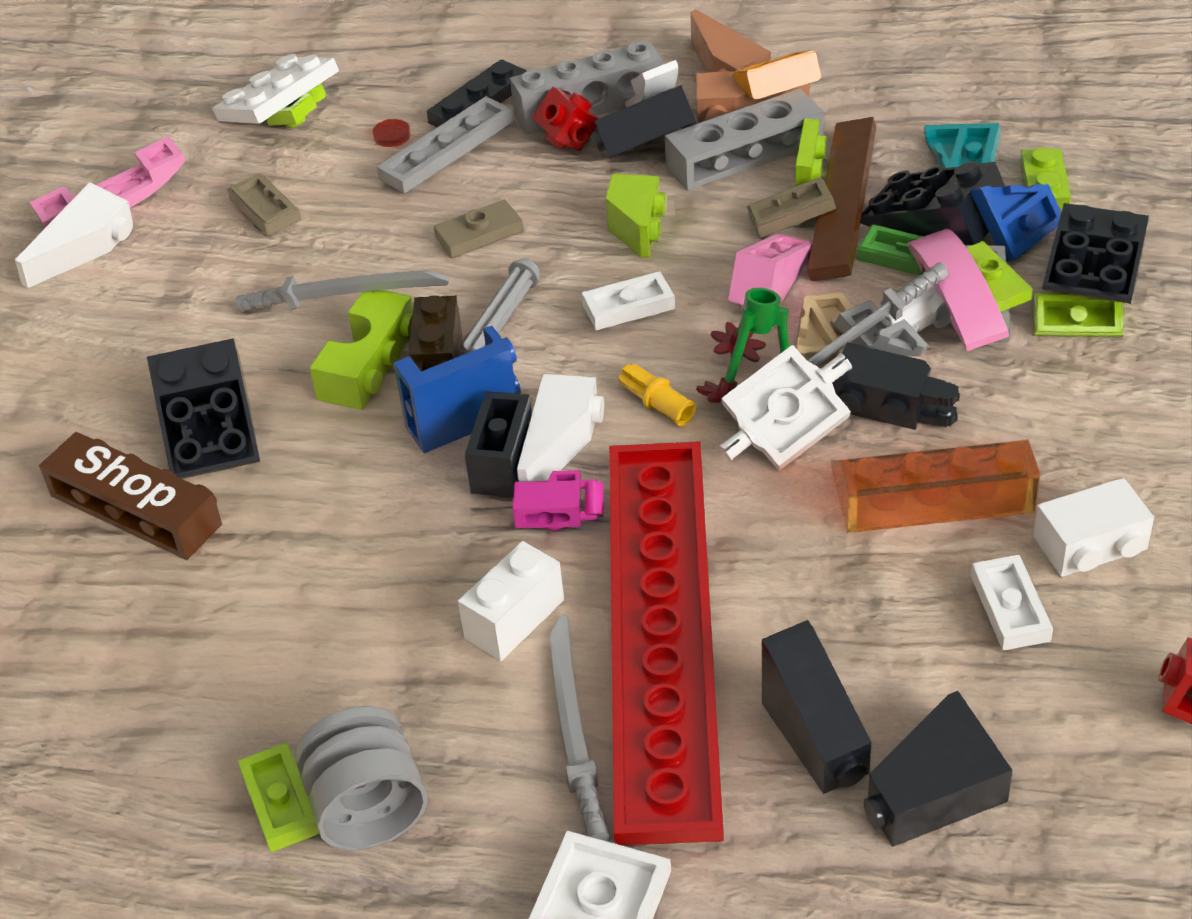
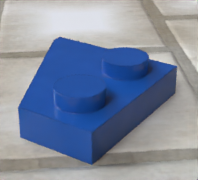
M1049 184L1031 186L1010 185L1005 187L983 186L970 191L995 246H1005L1006 261L1015 260L1058 227L1061 210Z

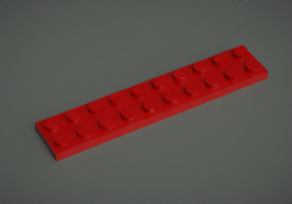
M701 441L609 446L615 844L645 845L724 841Z

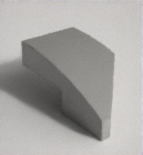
M868 300L840 313L834 326L844 334L876 311L878 307L871 300ZM886 317L852 341L856 345L904 356H920L924 354L929 346L905 319L892 324Z

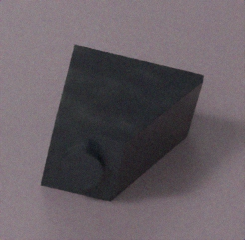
M680 85L595 120L598 129L591 132L599 152L607 151L609 157H614L664 137L666 134L694 125L696 121L683 87Z
M806 620L761 639L762 705L823 794L839 787L846 788L855 785L864 776L870 774L872 742L813 626Z
M956 691L948 694L869 774L868 798L864 799V809L873 828L876 830L882 829L890 844L894 847L1008 802L1013 770L960 692Z

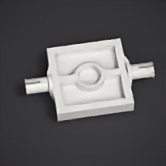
M791 345L722 398V405L737 421L740 430L723 444L719 445L723 454H726L727 459L732 461L734 457L752 445L754 448L762 451L778 471L783 469L850 417L851 411L836 395L832 382L852 369L849 360H845V356L840 353L820 369L818 366L806 361L799 351Z

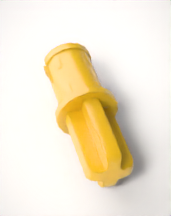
M626 364L623 366L622 373L618 377L620 385L641 398L643 405L647 409L653 410L655 408L678 426H685L691 421L697 409L696 403L671 388L669 380L663 377L656 378L637 364Z

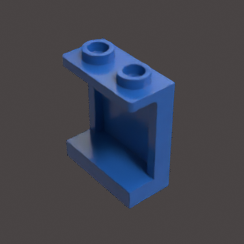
M493 326L483 329L484 347L422 372L410 356L393 363L405 427L423 453L472 434L485 391L521 394L520 384L513 372V363L517 361L515 349L511 341L507 337L502 339Z

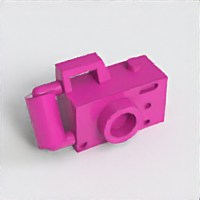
M580 470L552 471L548 481L515 482L513 499L515 529L545 528L548 530H559L563 527H581V521L597 520L599 517H603V483L598 482L596 479L581 480ZM581 489H585V511H581Z

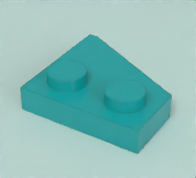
M999 123L924 126L925 141L939 166L943 168L958 167L970 161H976L978 164L995 161L1001 137Z

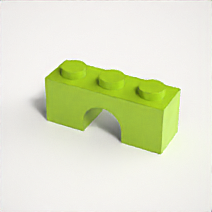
M387 290L367 291L360 294L348 312L354 342L340 343L328 340L309 368L317 400L364 410L371 397L379 392L384 377L390 368L394 367L393 363L399 361L401 351L410 339L413 314L411 295Z

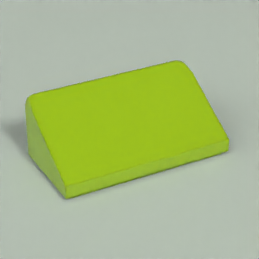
M1034 293L1032 299L1034 336L1123 337V302L1066 293Z

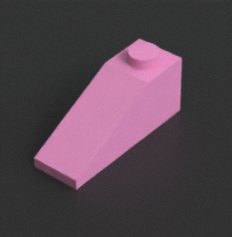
M777 233L737 251L728 301L741 304V310H743L745 293L749 289L767 288L779 294L781 304L809 260L813 242Z

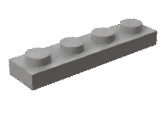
M485 96L376 167L378 179L405 194L513 123L512 109Z

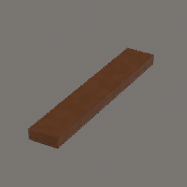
M874 117L838 122L835 125L825 184L834 199L836 209L819 215L817 218L808 265L811 281L852 275L877 128Z

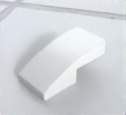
M676 60L646 71L632 79L631 84L636 95L625 102L626 107L674 88L679 68Z

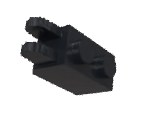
M847 342L842 354L845 356V360H849L852 369L848 370L832 382L836 395L848 407L851 415L916 430L919 422L934 426L939 425L940 427L944 426L945 428L946 426L951 427L952 424L957 422V407L953 405L960 398L959 386H956L955 383L952 384L945 380L930 377L931 367L925 360Z

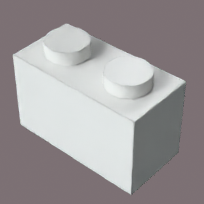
M1121 478L1038 504L1033 538L1060 577H1064L1079 571L1092 570L1098 565L1122 557H1133L1141 551L1147 550L1154 515L1126 479Z
M524 541L519 543L458 600L464 639L499 661H502L564 601L560 562Z

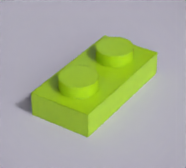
M804 119L796 161L795 186L822 177V159H825L826 135H819L820 119Z
M1041 147L1021 150L1020 165L1024 186L1049 184L1060 210H1062L1064 203L1070 204L1071 194L1062 149Z
M287 742L238 760L270 853L320 834L311 809L309 797L306 794L303 781Z

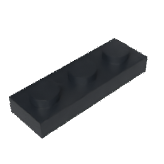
M499 60L426 111L428 123L439 127L485 96L502 103L512 96L510 77L521 75L527 70L505 60Z

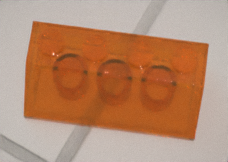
M1008 440L831 460L832 473L847 533L1035 513L1040 471L1029 440Z

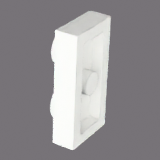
M660 271L581 292L582 305L595 330L613 327L675 309V296Z
M1020 555L972 563V581L1002 651L1051 642L1053 627Z

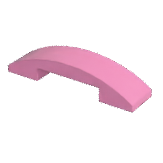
M169 136L134 152L139 162L138 165L97 184V186L129 201L130 208L149 197L162 187L185 162L183 153ZM63 186L29 203L46 228L78 194L72 196L68 189Z
M944 229L908 242V248L922 273L938 262L947 268L949 276L934 286L948 308L952 326L967 351L1009 337L1005 321L986 280L973 257L954 232Z

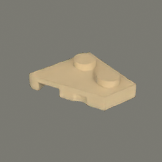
M843 292L804 296L800 312L796 349L806 361L842 335L834 326V323L840 313L853 308ZM843 347L841 350H839L837 353L832 355L830 358H828L821 364H828L830 361L836 358L838 354L842 353L845 347Z

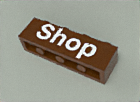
M75 432L39 464L51 497L185 560H188L222 525L217 508V499L207 487L200 484L194 485L177 477L168 469L161 470L145 463L134 454H125L116 450L101 439H92L79 432Z

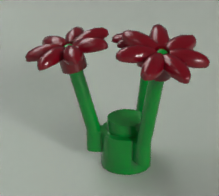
M767 288L749 289L745 293L742 318L739 326L736 328L732 323L726 322V333L715 330L711 331V337L716 342H719L714 347V353L719 355L730 353L731 360L726 376L720 379L719 385L705 381L704 386L696 387L697 392L707 396V400L710 403L721 402L725 395L737 387L735 377L742 356L751 362H759L760 357L756 351L765 348L766 343L757 339H751L753 333L767 334L771 331V327L777 325L780 354L790 347L787 330L789 310L779 307L780 296L775 291Z

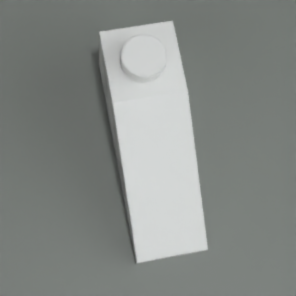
M89 182L15 259L21 284L30 288L110 253L132 231L133 222L129 201Z
M543 374L517 467L519 482L548 481L552 471H561L591 441L595 422L602 423L604 416V397L597 396L596 377Z

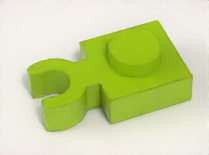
M322 83L267 118L268 125H285L286 128H293L306 121L305 116L317 107V102L326 97Z

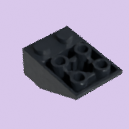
M970 161L958 167L943 168L942 166H934L926 171L910 173L908 170L900 171L892 175L887 181L888 184L881 192L869 200V205L862 212L860 224L869 227L877 225L923 237L949 229L958 236L964 245H974L982 242L989 231L970 191L983 186L1005 187L996 162L978 164L976 161Z
M1064 203L1042 290L1131 304L1140 268L1149 215Z
M234 338L147 357L168 466L171 472L177 477L184 479L260 462L247 387Z

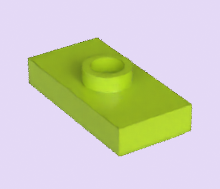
M984 241L967 247L986 280L1000 312L1031 300L1033 288Z

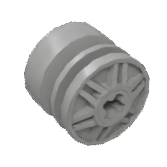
M374 706L350 707L329 714L312 725L298 741L294 754L306 794L309 796V802L321 839L332 847L352 851L380 846L395 840L409 831L423 816L428 804L426 788L416 762L411 757L409 744L404 737L400 721L389 710Z

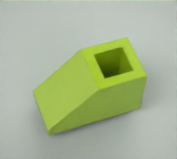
M612 174L606 195L608 230L640 257L649 258L653 242L660 241L661 218L659 216L665 217L667 209V194L660 192L659 176Z

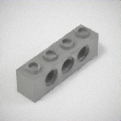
M650 41L635 42L624 48L601 51L590 57L574 61H563L552 67L529 70L521 75L510 77L514 116L526 135L544 130L532 117L552 86L569 95L576 92L593 104L590 111L596 116L626 108L625 102L636 95L631 80L646 71L662 66L663 59Z
M800 88L665 135L666 167L684 188L689 191L794 154L799 150L804 119H820L819 135H823L824 111Z

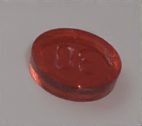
M387 119L379 122L373 128L374 141L384 147L399 146L408 141L411 135L409 124L400 119Z

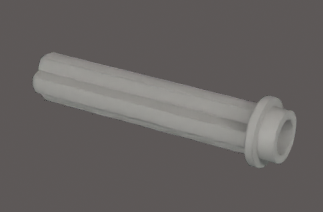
M522 258L511 263L508 268L509 275L460 344L461 355L484 347L483 329L493 326L497 333H499L528 289L534 288L538 284L539 268L533 261Z

